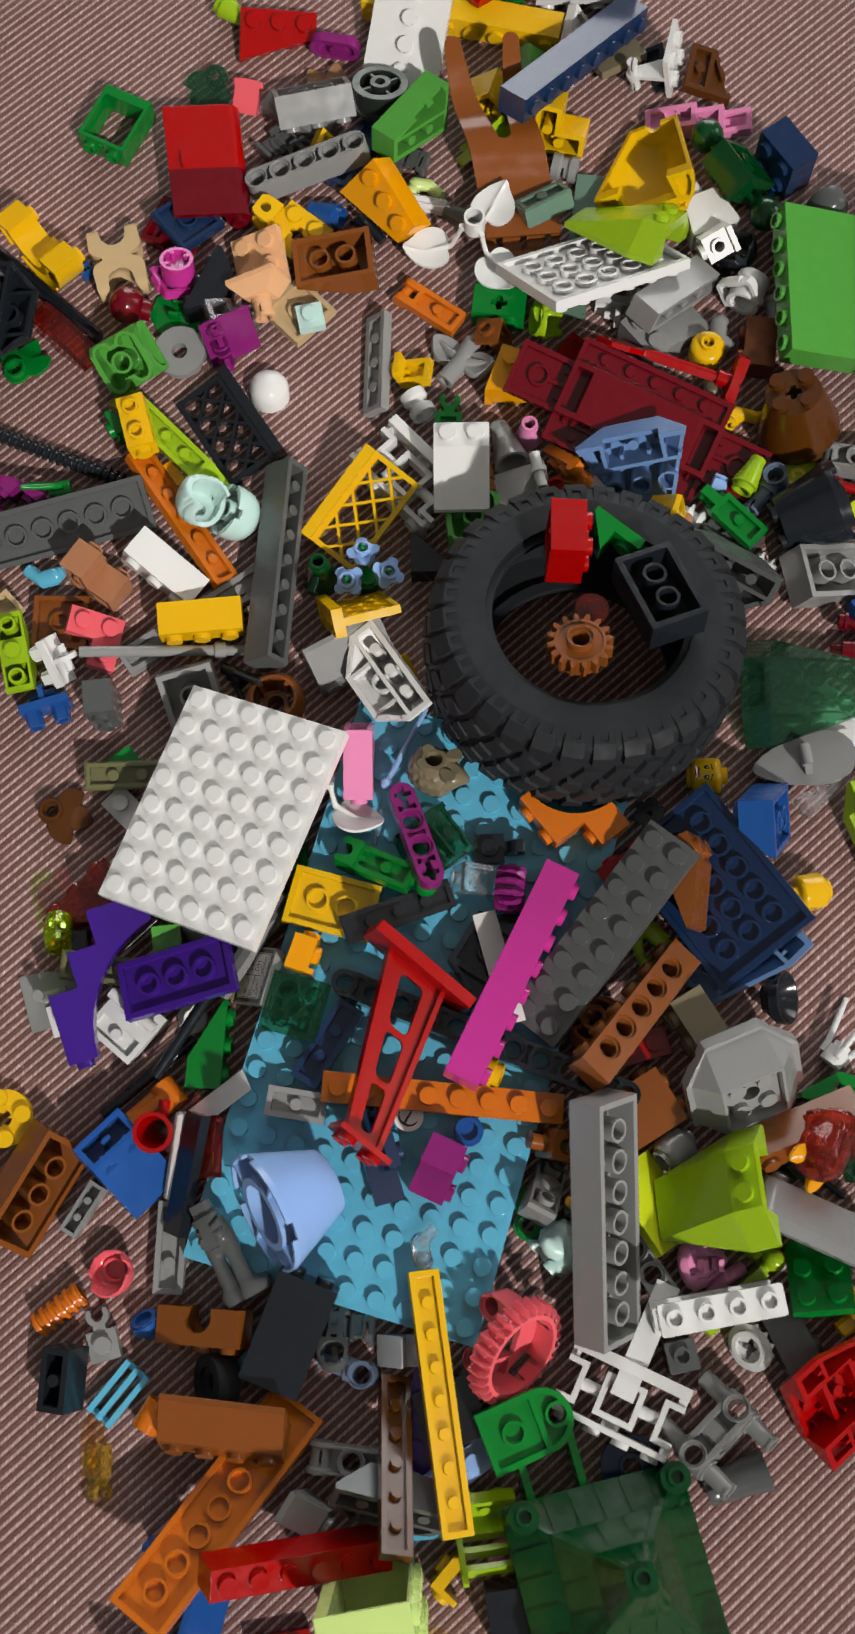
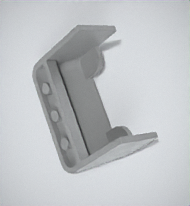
M774 1171L770 1175L762 1174L767 1208L778 1215L780 1234L850 1265V1270L855 1271V1213L787 1183L789 1178Z

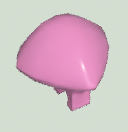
M680 1244L677 1254V1268L681 1279L688 1289L697 1292L712 1283L721 1272H725L724 1268L728 1258L719 1248Z

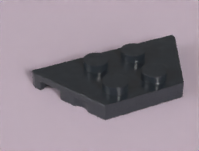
M515 914L497 915L504 944H506L517 922L518 917ZM473 920L448 958L447 963L461 985L477 998L473 1003L476 1006L489 979V974Z

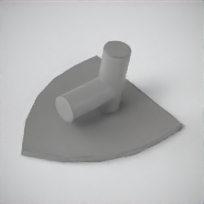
M42 972L19 978L32 1034L51 1028L46 1007L51 1006L48 997L77 988L75 981L58 979L59 972Z

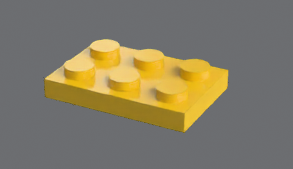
M297 864L281 921L344 938L337 917L379 903L383 887ZM364 939L359 941V943L367 945L368 941Z

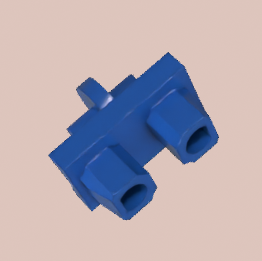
M43 683L36 684L37 693L28 695L29 703L17 706L19 714L26 721L32 732L44 730L46 728L44 716L53 714L57 724L71 722L70 708H74L73 701L69 698L66 691L57 694L55 687L46 690Z

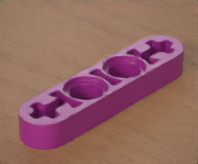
M396 783L390 789L388 804L415 879L421 888L435 890L441 885L444 877L443 865L414 788L408 783ZM397 793H401L404 797L407 796L405 803L407 809L403 810V802L400 798H396ZM407 817H413L418 820L419 826L415 829H409L403 824V820ZM416 843H424L428 847L429 852L425 855H418L413 851L412 846ZM428 861L430 873L436 874L434 880H431L429 876L424 877L426 872L425 863Z

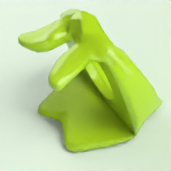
M535 299L528 319L530 335L543 341L561 336L563 332L558 325L561 317H563V313L553 312Z

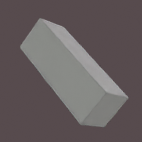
M90 1179L59 1229L72 1238L78 1239L105 1198L108 1190L102 1184Z

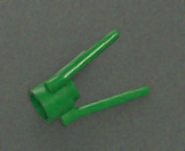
M70 479L55 482H26L28 484H21L19 486L21 490H49L50 498L73 492Z

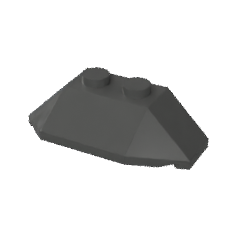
M694 528V532H702L714 544V552L721 553L731 569V575L735 577L742 595L741 602L744 603V608L769 605L784 579L761 557L714 532Z
M370 1462L337 1481L328 1499L327 1506L336 1509L340 1514L351 1520L378 1527V1464ZM412 1471L413 1536H440L433 1479Z

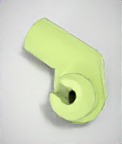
M413 177L409 180L408 187L412 193L419 194L421 190L433 198L443 200L446 192L431 179Z

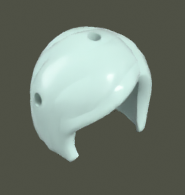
M203 474L190 475L182 481L175 497L176 509L179 516L186 523L203 528L210 527L221 518L226 506V499L230 496L227 486L218 478Z

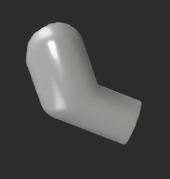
M718 314L710 322V331L721 336L725 345L724 352L728 354L735 347L736 343L726 335L727 325L729 324L727 316Z

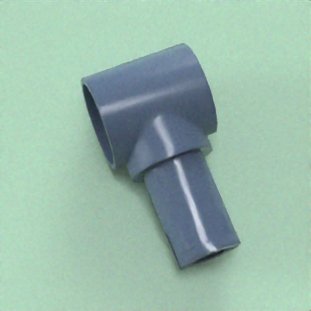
M773 462L764 468L763 479L758 485L757 492L743 504L754 516L759 514L771 497L790 485L787 467L783 463ZM774 478H782L779 481H771Z
M326 1350L322 1355V1359L329 1361L327 1363H331L332 1352ZM338 1355L337 1361H339L342 1358V1356ZM350 1356L345 1368L333 1374L341 1376L342 1380L348 1382L353 1388L362 1390L371 1388L378 1383L380 1370L372 1360H360ZM318 1362L317 1368L320 1369V1370H323V1369L320 1367L319 1362ZM362 1365L367 1367L370 1373V1378L366 1383H362L357 1375Z

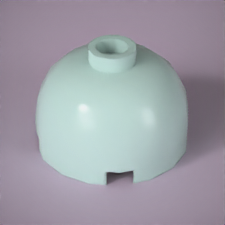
M230 484L227 486L230 496L226 499L224 512L221 518L214 525L210 526V530L213 534L226 540H243L259 528L261 512L259 501L244 487Z

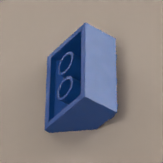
M754 783L737 800V803H734L733 816L734 820L739 823V830L769 858H777L791 839L788 783Z

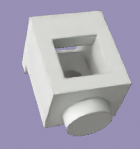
M725 221L695 237L699 244L696 246L698 255L711 265L732 252H737L741 249L731 224ZM721 241L722 246L715 249V244Z

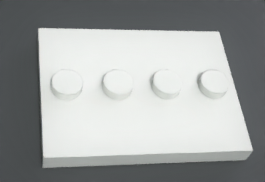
M375 0L363 69L371 66L396 68L407 76L408 88L425 70L439 77L453 0Z

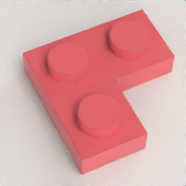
M72 604L69 609L64 633L89 640V646H120L126 621ZM86 657L84 667L111 675L114 672L117 657Z

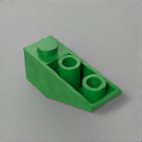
M223 1000L187 1057L184 1085L187 1089L214 1091L230 1079V1067H226L227 1055H232L233 1038L229 1037L230 1026L235 1025L236 1009L232 1008V1004L228 1000Z

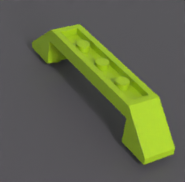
M132 389L127 393L121 395L120 397L134 394L140 391ZM114 397L107 406L115 414L119 415L115 402L117 397ZM145 397L160 452L186 477L203 474L218 478L225 486L230 485L213 461Z

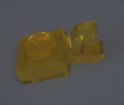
M100 1442L84 1443L83 1476L88 1477V1486L86 1488L87 1500L97 1501L99 1489H101V1498L111 1499L112 1485L106 1480V1478L111 1477V1466L113 1463L112 1444Z

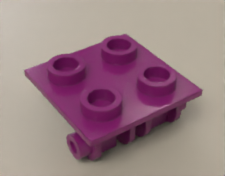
M247 304L198 325L213 368L225 364L230 372H232L236 364L235 358L261 347Z

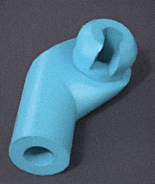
M30 564L23 572L25 577L43 589L60 584L66 577L61 567L40 571Z

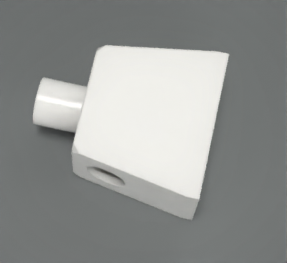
M698 182L695 185L694 196L686 209L690 229L689 236L686 238L690 250L695 249L699 245L695 237L722 221L731 224L734 233H736L740 220L739 215L730 203L720 195L718 188L713 187L702 191Z

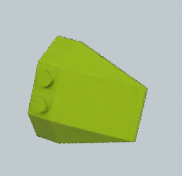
M672 203L586 207L564 222L565 228L628 259L653 266L662 258L666 239L680 243L689 236L690 231L687 212L680 210L678 205Z
M762 1124L730 1132L654 1180L660 1239L662 1241L750 1253L782 1247L778 1215L767 1208L760 1157L768 1155Z

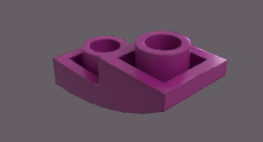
M0 475V498L4 501L10 499L17 505L22 500L28 505L47 499L40 490H21L19 488L21 484L28 483L13 477Z

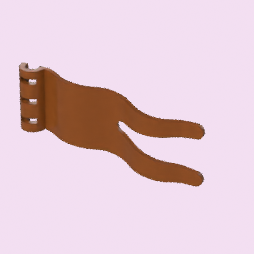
M514 32L505 33L502 40L503 84L522 70L519 37ZM456 36L448 37L445 40L444 48L450 95L457 120L470 151L478 193L496 182L507 179L515 202L551 184L545 146L534 116L522 124L506 115L510 136L507 138L499 137L484 114L475 94L460 39ZM515 208L514 216L508 223L496 227L488 222L485 224V240L489 253L497 248L496 239L502 238V247L508 249L514 257L545 248L544 235H550V246L560 243L559 216L553 217L533 228H528ZM526 236L527 250H521L520 237Z

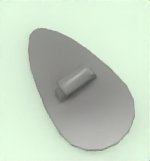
M820 730L800 736L771 749L753 765V772L757 777L773 783H788V785L833 784L844 780L853 771L855 766V747L853 742L843 733L834 730Z

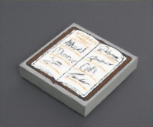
M262 947L240 981V990L235 992L233 1002L268 1008L286 951L278 948Z

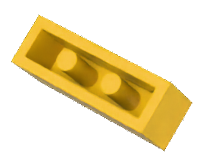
M240 595L156 603L158 635L161 642L167 645H181L183 641L194 640L196 643H207L212 638L232 641L237 640L239 636H245L243 604Z

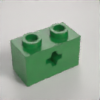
M475 283L471 309V325L476 326L478 319L503 318L511 332L516 330L523 331L527 293L522 292L517 287L511 289H490L480 283Z

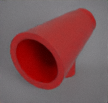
M159 1099L157 1112H146L136 1119L132 1128V1137L136 1146L142 1151L157 1153L169 1145L174 1132V1125L168 1119L171 1100ZM162 1123L167 1125V1134L160 1132V1125Z

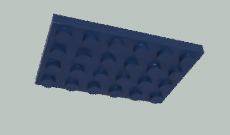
M705 782L657 822L658 825L674 836L689 831L699 836L702 841L706 840L711 849L712 856L709 857L712 867L706 931L700 933L686 928L673 894L661 908L660 912L692 954L701 962L702 967L722 992L731 988L817 920V917L766 854L739 830L738 821L734 820L732 812L708 783ZM625 848L622 852H620V853L618 854V856H619L620 854H622L623 852L627 851V848Z

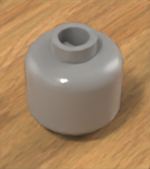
M672 1128L655 1140L653 1144V1158L655 1162L667 1172L698 1153L695 1144L696 1138L688 1129Z

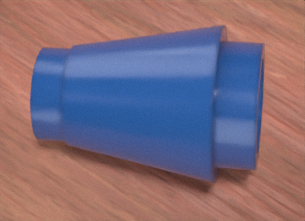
M310 201L307 211L333 230L344 227L347 220V209L342 207L340 203Z

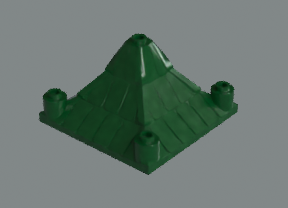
M679 1460L670 1461L664 1465L527 1501H518L514 1504L498 1508L529 1634H730L688 1493V1488L691 1484V1473L684 1463Z

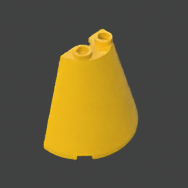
M677 114L661 119L660 126L656 129L645 125L629 131L595 196L594 202L597 207L672 203L678 205L680 210L686 211L689 202L694 196L696 179Z

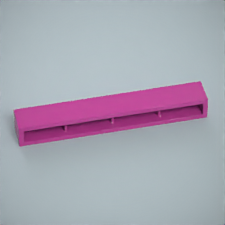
M549 859L546 860L443 1073L444 1077L475 1092L479 1084L486 1086L493 1071L488 1065L492 1057L499 1059L506 1044L501 1038L505 1030L512 1031L519 1016L514 1013L518 1003L525 1004L531 988L526 985L530 977L537 978L544 964L539 958L543 950L549 953L556 936L551 934L555 924L561 927L568 913V910L563 909L567 899L573 901L580 888V885L575 883L579 873Z

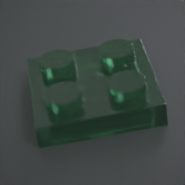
M274 970L258 1027L315 1043L331 984Z

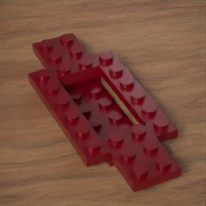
M586 336L576 361L525 338L502 390L552 413L540 439L577 456L575 447L596 433L578 424V421L596 430H600L605 426L654 416H660L686 425L676 494L683 495L685 506L690 505L699 483L710 485L715 473L728 478L726 494L729 492L737 500L743 503L747 502L749 498L740 496L731 489L733 477L747 463L752 454L759 455L766 460L764 468L768 465L773 454L725 431L726 424L735 407L734 404L589 336Z

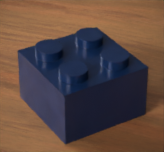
M785 116L761 131L754 157L775 183L773 186L776 191L775 194L784 201L808 185L819 153L788 116Z

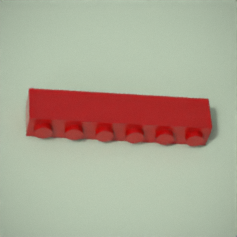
M366 1524L199 1553L197 1585L209 1604L392 1571L393 1561L378 1560V1527Z

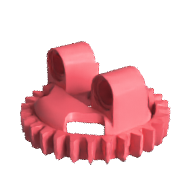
M504 1288L485 1293L480 1298V1312L489 1322L488 1329L483 1332L481 1331L474 1347H468L464 1350L462 1360L465 1369L470 1373L467 1376V1380L470 1381L469 1388L472 1389V1392L478 1398L489 1405L496 1404L525 1391L529 1386L534 1387V1381L538 1377L542 1378L541 1372L544 1368H548V1361L554 1358L553 1350L558 1348L556 1341L561 1338L559 1330L562 1328V1325L560 1324V1316L557 1314V1310L541 1297L537 1298L535 1295H532L531 1298L527 1296L522 1298L515 1291ZM513 1336L510 1349L507 1352L503 1347ZM523 1353H528L531 1356L530 1359L515 1376H512L508 1372L510 1367Z

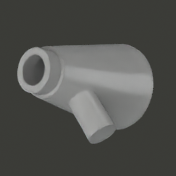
M505 420L492 422L491 434L495 471L499 474L528 465L530 461L529 455Z

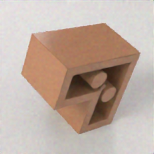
M79 538L60 561L59 565L73 586L115 613L134 589L129 579L131 576L123 568L117 566L115 569L109 565L108 559L102 554L104 552L103 549L93 541L87 543Z

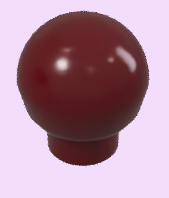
M122 286L112 292L108 306L113 318L120 323L132 324L139 319L149 322L153 300L143 298L138 290L130 286Z

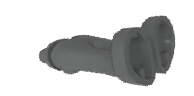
M209 1198L189 1208L195 1220L191 1224L193 1229L196 1230L198 1244L204 1250L215 1271L222 1290V1302L226 1309L254 1296L274 1283L272 1276L268 1272L255 1273L244 1257L234 1230L223 1215L216 1216L220 1209H214ZM227 1259H228V1261H229V1263H230V1266H231L233 1272L231 1271V1269H230V1267H229V1265H228Z

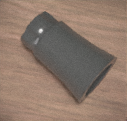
M759 1447L743 1457L719 1467L737 1485L735 1491L726 1500L723 1501L716 1491L705 1480H702L712 1507L720 1505L725 1501L728 1504L753 1495L776 1491Z

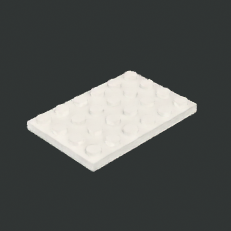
M582 236L496 263V274L538 302H541L553 312L562 313L567 311L568 308L577 305H587L593 300L608 298L614 293L623 290H633L636 286L654 283L657 279L666 276H676L679 272L690 269L691 258L665 244L662 258L653 266L628 259Z

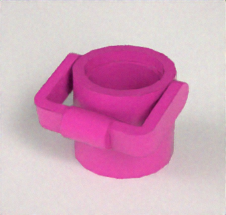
M182 247L168 248L159 257L160 265L150 267V281L166 300L185 298L186 295H190L196 278L193 255L188 249Z

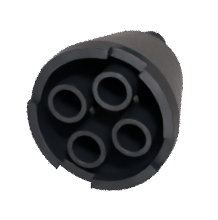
M831 460L817 465L771 497L770 502L765 503L770 519L773 520L774 524L777 523L778 527L774 529V533L783 549L791 550L799 544L835 545L855 540V533L851 529V527L855 526L854 513L845 487L842 486L839 478L836 479L834 476L837 470Z

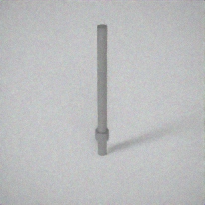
M214 642V645L79 646V657L215 656V659H226V656H244L245 644L226 645V642Z

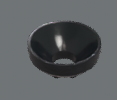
M781 971L769 977L764 986H761L759 993L761 1009L777 1024L790 1025L795 1021L798 1013V991L795 980L790 972Z

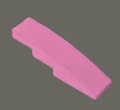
M690 102L645 110V125L652 129L660 126L661 119L677 114L684 139H690L693 126L704 118H712L718 121L723 128L725 138L752 135L751 106L725 110L724 104L698 108L697 102Z

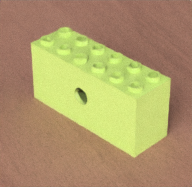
M414 1558L411 1563L393 1562L392 1571L323 1583L313 1617L315 1634H429V1609L426 1595L423 1596L422 1593L424 1579L421 1562L415 1563Z

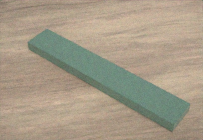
M577 174L572 216L583 208L597 207L594 199L602 185L603 176ZM570 230L569 240L582 237ZM577 305L568 308L567 311L562 312L563 317L585 319L587 305Z

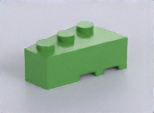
M425 70L372 126V150L384 158L391 157L392 161L396 163L447 130L449 83L430 71Z

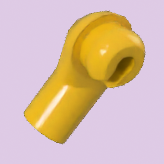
M735 406L726 424L725 431H733L741 422L756 425L760 412Z

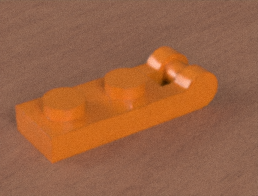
M409 277L402 284L403 288L401 291H396L392 297V301L396 306L407 309L450 337H453L467 319L465 311ZM410 295H416L414 299L410 298Z
M550 444L543 450L549 458L546 463L556 474L560 472L567 480L572 478L576 480L577 484H585L587 489L592 486L595 479L588 471L583 469L584 464L578 457L553 444Z

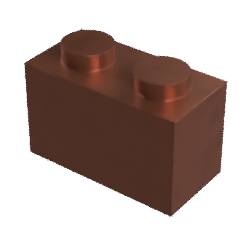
M748 315L745 325L739 326L737 341L742 342L741 349H737L736 357L739 353L751 359L745 377L769 380L775 368L776 341L778 338L775 318Z

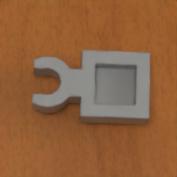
M108 1306L101 1307L103 1316L100 1321L93 1317L92 1310L86 1311L85 1314L87 1323L93 1327L94 1331L85 1334L87 1346H89L91 1365L123 1357L118 1327L108 1328V1321L111 1316Z

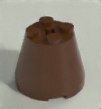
M790 369L773 374L769 379L757 422V436L760 447L772 452V457L781 460V463L785 465H804L820 459L834 441L838 440L840 418L837 408L812 369Z

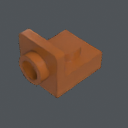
M482 318L477 321L473 342L475 345H489L498 356L502 343L511 346L514 335L503 318Z

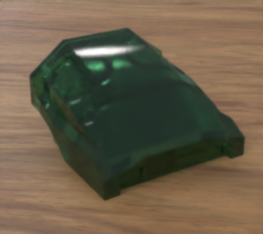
M442 801L423 814L445 872L471 854L478 846L467 838L446 811V805ZM415 819L407 828H417L419 826L418 820ZM397 833L393 838L394 844L401 858L409 861L400 834ZM416 843L412 846L413 851L418 855H425L429 852L428 847L424 843ZM429 861L425 863V874H431L428 868Z

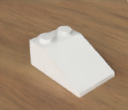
M489 422L434 423V513L486 512L490 510Z

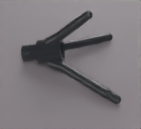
M228 663L222 664L220 672L226 675V679L232 683V687L239 699L245 700L242 688L248 682L257 685L262 683L257 678L263 674L245 671Z

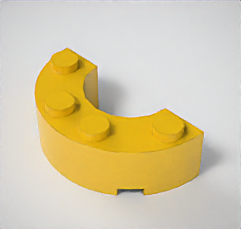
M17 199L0 212V230L11 246L15 244L23 254L21 258L45 284L58 291L84 271L83 261H85V257L76 246L72 248L64 240L60 243L55 237L50 238L37 221L39 216L30 205L26 207Z

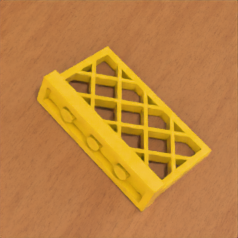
M366 443L303 527L301 533L346 568H359L360 565H357L355 562L352 565L344 558L343 547L354 546L356 542L342 543L341 528L356 526L357 538L361 537L359 525L374 523L376 534L371 540L367 541L371 544H377L421 485ZM380 460L387 466L388 478L373 480L372 468ZM391 470H393L399 476L392 477ZM368 474L369 480L363 481ZM404 479L412 485L405 495L394 497L393 481ZM389 481L390 497L375 499L374 483ZM370 484L371 500L356 502V489L360 485ZM352 496V503H347ZM395 500H401L399 504L396 506ZM391 501L392 513L390 516L378 519L376 503ZM372 504L374 519L359 521L357 506ZM353 506L355 522L340 524L339 512L341 509ZM335 519L336 525H330ZM378 522H384V524L379 529ZM327 529H337L338 544L327 545L320 540ZM332 548H339L340 555Z
M381 591L335 602L326 594L315 596L320 622L336 639L348 636L346 626L402 613L400 604Z

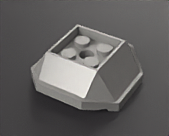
M755 1017L701 1040L694 1052L696 1056L688 1065L681 1083L689 1118L694 1127L706 1126L725 1134L747 1128L791 1109L797 1085L804 1080L798 1041L792 1033L779 1027L768 1025L767 1022Z

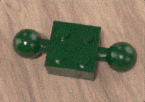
M712 118L699 120L691 130L690 141L696 151L707 154L701 160V163L706 168L704 171L705 175L712 182H716L721 188L719 193L727 202L733 201L739 206L746 205L750 207L749 221L756 230L761 232L771 231V217L781 207V204L774 197L764 195L775 183L746 145L724 137L723 128L718 121Z

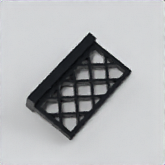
M223 364L216 369L219 374L175 405L229 484L240 485L276 458L281 460L288 454L230 370ZM220 384L223 389L221 400L210 399V390ZM193 402L202 403L199 415L188 414L185 408ZM207 404L219 405L217 418L205 416ZM225 406L236 407L235 420L222 419ZM203 422L216 423L213 436L201 433ZM221 424L233 425L231 438L218 437ZM239 426L251 429L249 441L236 439ZM217 442L230 443L227 456L216 455ZM235 444L248 446L245 459L233 457ZM253 447L264 448L267 452V455L259 461L250 460ZM231 462L244 464L242 473L233 479L229 474Z

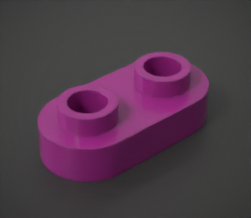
M319 31L312 34L309 48L318 57L354 61L359 57L361 44L350 34L343 35Z

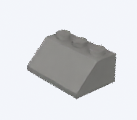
M346 76L271 91L280 131L285 130L286 134L301 131L300 127L310 125L312 129L326 126L327 121L336 120L337 124L351 121L352 116H357L351 82Z
M381 618L372 620L391 643ZM368 621L346 626L348 635L346 637L336 639L331 634L302 650L306 668L322 696L327 693L334 694L340 691L343 685L348 682L345 677L349 636Z

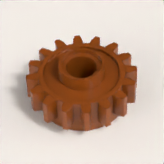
M574 613L573 620L570 621L567 617L563 616L561 625L553 623L552 632L547 634L546 653L550 654V663H556L560 672L565 671L570 676L582 675L586 677L590 673L597 674L601 666L606 667L608 665V658H612L614 636L609 635L610 627L604 626L601 628L600 618L594 622L590 621V614H586L584 619H579L578 614Z

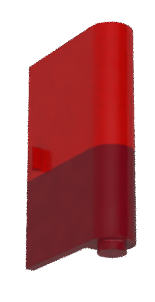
M230 104L162 106L174 219L226 216L228 225L235 229L246 228L252 222L249 189L245 183L247 172L238 108Z

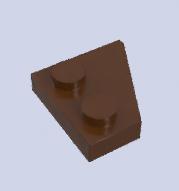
M693 43L689 53L681 92L727 106L731 95L725 89L724 81L726 77L724 70L720 66L721 60L717 49Z

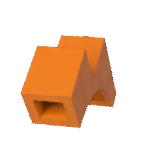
M529 791L519 800L521 808L518 811L527 823L532 821L538 828L536 833L546 846L551 844L554 849L582 829L584 831L582 835L591 847L596 845L601 851L626 832L630 825L613 802L589 812L567 813L546 806L532 797Z

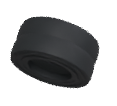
M220 1352L206 1353L198 1358L194 1369L196 1397L238 1402L241 1393V1379L238 1378L240 1369L233 1355H221Z

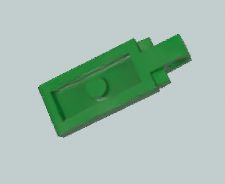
M709 484L700 491L698 498L706 505L704 509L708 515L746 550L749 551L767 533L768 527L729 492L727 494L723 491L718 493Z

